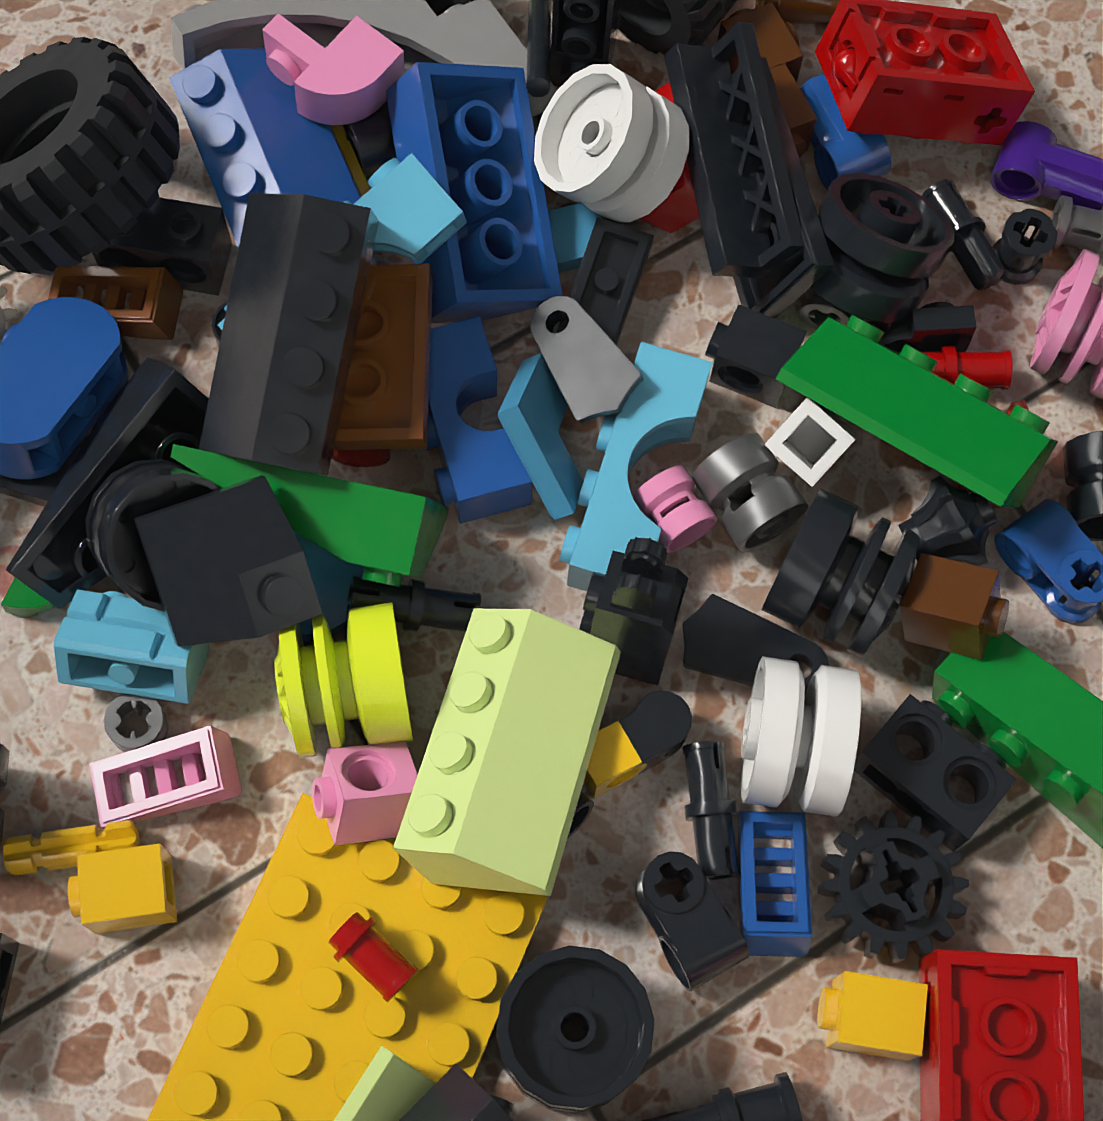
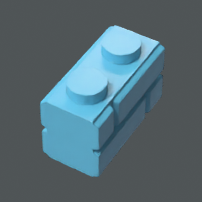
M77 589L68 608L67 617H64L54 639V653L59 683L190 704L198 683V676L202 673L209 650V643L177 646L164 611L142 606L133 598H129L125 594L116 591L97 593Z

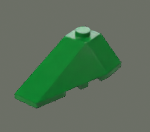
M173 444L171 458L209 479L221 488L261 475L265 476L293 531L345 562L364 566L362 575L364 580L401 587L403 575L422 578L447 520L449 508L424 496Z

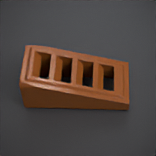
M56 267L48 300L59 297H76L78 286L85 287L82 299L99 305L102 290L105 289L107 293L103 308L115 319L120 336L153 340H172L174 338L183 288L165 267ZM127 293H132L129 309L124 310Z

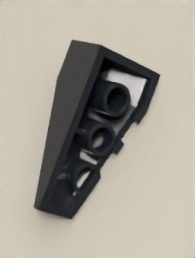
M147 357L107 406L7 566L6 571L58 609L72 601L77 589L86 591L107 577L106 573L100 569L87 544L85 519L93 494L111 473L134 461L163 459L183 465L171 458L173 444L199 449L209 398L174 368Z

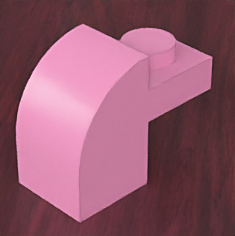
M277 14L262 29L267 58L266 63L269 69L283 83L290 86L294 85L297 113L317 123L345 125L369 117L387 101L386 90L404 74V50L357 15L326 48L280 14Z

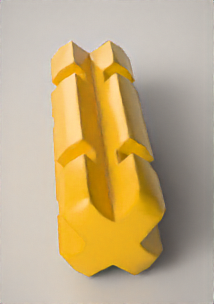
M130 820L106 823L105 829L102 830L97 828L96 825L42 832L41 837L38 839L32 837V834L11 836L4 841L3 860L6 871L13 875L37 873L39 866L47 868L48 871L77 867V855L140 846V836L137 825Z

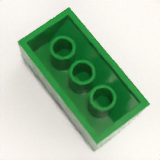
M851 315L847 324L828 317L778 373L776 380L1000 507H1020L1059 442L1045 434L1050 424L1049 421L1017 404L1010 414L988 403L994 391L962 374L958 376L953 384L933 373L939 361L907 344L904 345L900 354L879 343L885 333L884 331L854 315Z

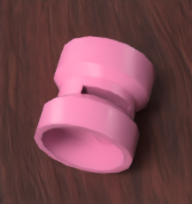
M682 465L674 466L655 475L645 482L633 495L635 503L644 515L651 518L661 528L658 542L664 544L663 547L667 548V553L678 551L694 543L709 532L718 521V517L709 503L699 500L693 492L695 482Z

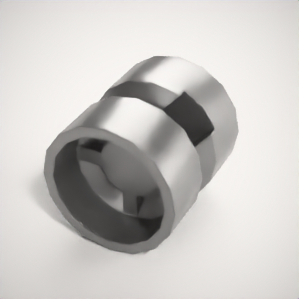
M757 432L745 434L723 445L708 456L692 475L696 487L711 508L724 510L721 524L742 552L753 550L776 538L797 522L809 506L787 475L777 476L775 474L779 462L771 450L765 446L764 440Z

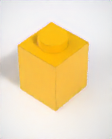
M160 843L77 855L78 875L70 876L68 879V900L72 916L74 918L81 917V925L95 934L177 922L172 855Z
M849 971L842 972L833 978L832 988L823 987L820 994L817 1025L819 1029L827 1030L826 1048L903 1061L922 1056L928 984Z

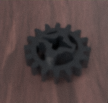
M887 811L880 818L878 829L875 828L867 816H864L854 824L857 839L851 834L842 831L833 841L842 856L827 854L822 859L820 866L827 872L834 874V878L823 881L817 887L818 894L834 897L836 903L824 914L826 921H836L842 918L848 925L840 938L844 944L858 936L865 939L864 957L869 959L876 956L882 947L886 946L888 947V954L892 963H900L906 959L908 945L911 946L919 958L933 952L930 936L943 943L955 934L945 918L959 919L966 914L967 908L954 900L953 895L968 888L969 879L954 877L951 872V868L962 859L960 852L943 855L938 848L945 837V833L941 829L928 838L920 834L922 820L919 816L915 815L902 828L898 827L894 811ZM895 845L912 851L920 859L898 852ZM860 854L862 860L859 864L864 875L860 886L851 891V870L857 856ZM886 878L889 881L900 879L904 884L905 890L899 895L896 892L886 895L881 889L880 884ZM934 883V904L926 919L925 914L928 913L923 899L928 885ZM869 913L887 920L892 930L874 924L864 915Z

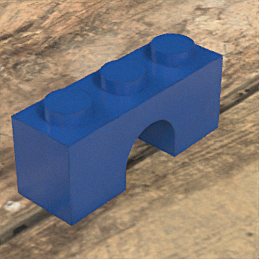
M480 316L431 328L426 450L434 448L438 450L443 466L442 468L434 469L439 496L443 506L454 503L460 524L532 504L533 482L505 429L502 428L494 431L478 430L466 424L460 417L462 412L471 404L497 396V368Z

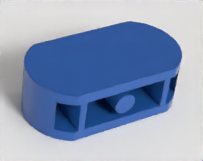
M59 297L35 304L19 324L12 325L6 331L0 346V475L14 479H35L59 471L104 413L107 406L128 382V369L118 325L112 315L102 306L92 301L75 297Z

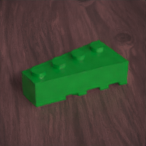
M1004 631L1000 638H989L982 660L950 653L934 671L932 699L935 701V704L949 715L954 725L966 728L984 745L993 749L1012 770L1103 849V701Z

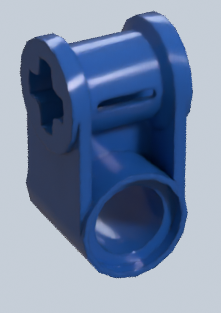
M1046 498L995 535V546L1002 560L1016 575L1026 582L1047 606L1050 613L1057 619L1069 624H1078L1090 620L1098 612L1103 602V554L1083 533L1069 511L1060 503ZM1095 570L1099 571L1097 578L1093 576ZM1080 583L1086 586L1080 589L1079 591L1076 588H1074L1075 586H1078ZM1063 595L1068 598L1064 604L1061 603Z

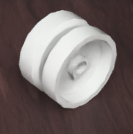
M592 64L574 73L555 92L543 112L535 136L534 163L540 180L553 191L574 202L583 203L591 211L610 221L631 222L651 213L668 197L680 178L689 151V125L682 109L649 87H645L611 64Z
M762 656L754 679L752 694L748 701L741 745L743 803L777 808L788 795L795 772V796L802 810L809 813L838 816L843 810L849 793L859 740L861 717V682L859 673L853 669L822 665L811 678L804 700V675L799 664L796 661Z

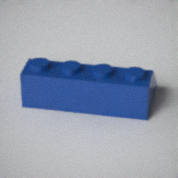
M219 49L169 77L238 248L249 193L304 194L339 202L349 200L351 204H354L362 197L331 125L317 123L297 113L294 85L290 86L283 83L272 73L266 63L265 49Z
M416 62L386 90L396 157L401 163L412 153L463 211L467 221L463 227L421 263H429L433 273L431 323L458 322L480 316L482 321L535 309L549 298L563 296L544 184L540 180L534 163L535 132L528 91L526 89L524 68Z

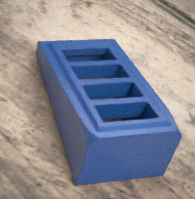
M739 811L738 860L741 874L739 876V929L747 944L749 956H806L812 940L805 812ZM754 838L791 839V848L754 847ZM755 866H791V874L755 873ZM756 893L792 894V901H756Z

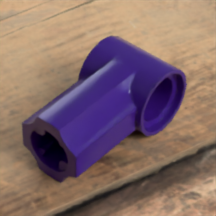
M1018 121L1015 123L1000 147L990 179L993 189L999 194L1015 200H1031L1042 195L1058 201L1063 195L1071 197L1075 205L1101 211L1103 207V159L1057 144L1055 134L1048 127L1040 123L1031 121Z

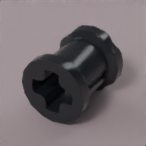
M1029 208L1021 212L1012 213L1006 220L1002 230V238L998 239L992 247L1004 266V278L1002 281L1005 283L1019 285L1032 281L1042 268L1043 257L1047 256L1054 248L1058 232L1053 226L1052 219L1045 213ZM1029 226H1034L1035 229L1030 238L1024 236ZM1015 256L1021 258L1017 267L1011 268Z

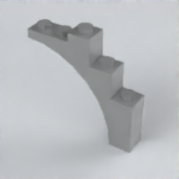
M212 0L203 5H193L181 14L171 17L173 55L182 69L189 67L219 49H265L262 29L277 14L283 16L324 48L357 15L404 50V73L416 62L524 68L526 80L527 49L490 0H474L464 5L456 4L439 16H436L425 0ZM551 81L550 91L547 95L533 97L528 93L535 136L542 114L557 91Z

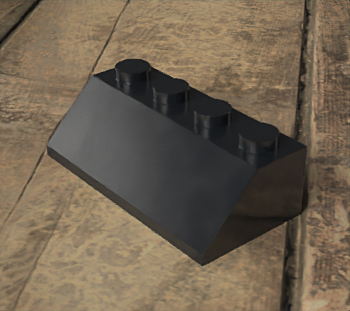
M249 193L199 446L200 450L314 474H329L379 223L371 208L304 194Z

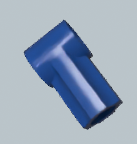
M822 74L807 80L800 90L817 117L810 142L815 149V166L824 187L828 190L831 182L842 174L864 173L879 177L888 174L891 170L892 162L889 146L884 135H867L847 131L825 75Z

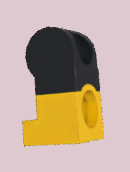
M662 690L649 693L640 700L635 712L598 731L584 783L593 799L658 765L682 748L691 728L692 714L689 705L681 696L671 691Z

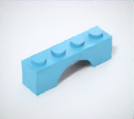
M412 153L401 163L397 158H393L383 164L368 181L371 189L353 204L371 208L379 220L373 253H394L419 264L467 223L463 211ZM349 200L344 201V203L351 204ZM224 319L217 324L221 330H223Z
M640 343L635 362L632 364L638 369L644 379L631 393L622 408V412L617 414V417L611 415L604 417L596 450L605 452L599 472L591 469L587 470L578 499V505L587 507L581 528L570 525L565 536L559 561L569 564L567 586L587 591L593 571L606 574L612 551L625 554L630 539L638 537L659 541L661 528L646 517L635 503L629 488L628 475L634 465L651 450L670 443L690 441L713 362L648 343Z

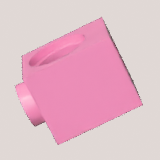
M406 741L327 749L322 777L315 778L313 781L312 798L317 818L327 819L334 845L397 838L418 775Z

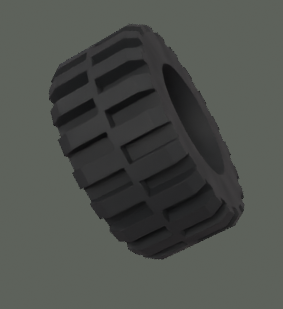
M87 37L72 38L69 44L59 41L48 45L46 51L40 54L33 52L21 59L20 65L11 71L5 70L0 74V265L5 266L8 270L27 274L53 273L57 266L70 268L82 263V257L89 253L98 254L111 245L109 241L120 232L125 234L137 223L135 218L145 208L150 209L159 198V188L162 184L169 182L174 172L173 160L178 159L180 150L177 117L124 50L118 48L116 44Z

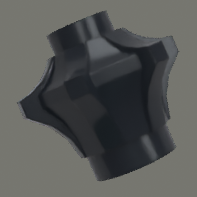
M941 475L932 479L928 494L921 506L911 514L912 518L898 525L902 534L907 528L921 535L915 559L918 562L921 553L976 566L988 563L985 548L990 533L988 528L999 522L988 500L975 492L969 494L967 490L953 487Z

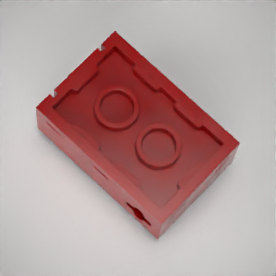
M840 0L815 50L847 131L861 134H883L913 139L925 138L957 141L965 144L978 143L1002 146L1035 93L996 13L891 0Z
M936 949L918 960L919 983L928 984L922 1056H920V1121H1084L1078 958Z

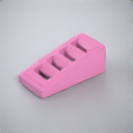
M211 725L90 764L100 826L104 829L106 823L125 820L139 822L217 803L242 794L231 737L227 732ZM201 754L203 757L207 780H205L200 758ZM181 759L186 786L178 789L173 761ZM154 766L159 795L154 797L151 796L146 770L147 767ZM126 772L129 773L134 803L128 805L124 804L119 774Z

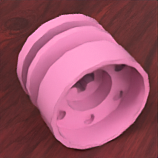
M1084 249L1074 265L1059 279L1045 306L1035 331V349L1031 358L1030 369L1045 374L1053 364L1059 351L1064 352L1065 356L1058 374V381L1068 384L1077 375L1085 361L1094 365L1090 379V394L1103 399V276L1098 284L1092 283L1100 257L1099 254Z

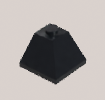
M261 475L134 518L174 642L177 646L259 638L322 614L304 551L265 476Z

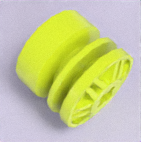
M392 602L349 609L347 640H333L328 622L323 613L312 618L314 645L304 646L299 623L279 630L277 657L274 659L278 699L283 722L287 725L294 739L296 751L300 759L317 756L316 725L322 724L327 726L331 748L345 746L346 721L354 719L360 720L368 744L413 741Z

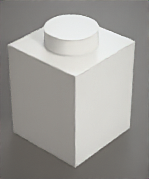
M807 397L765 443V446L813 487L855 441L857 433L831 410Z

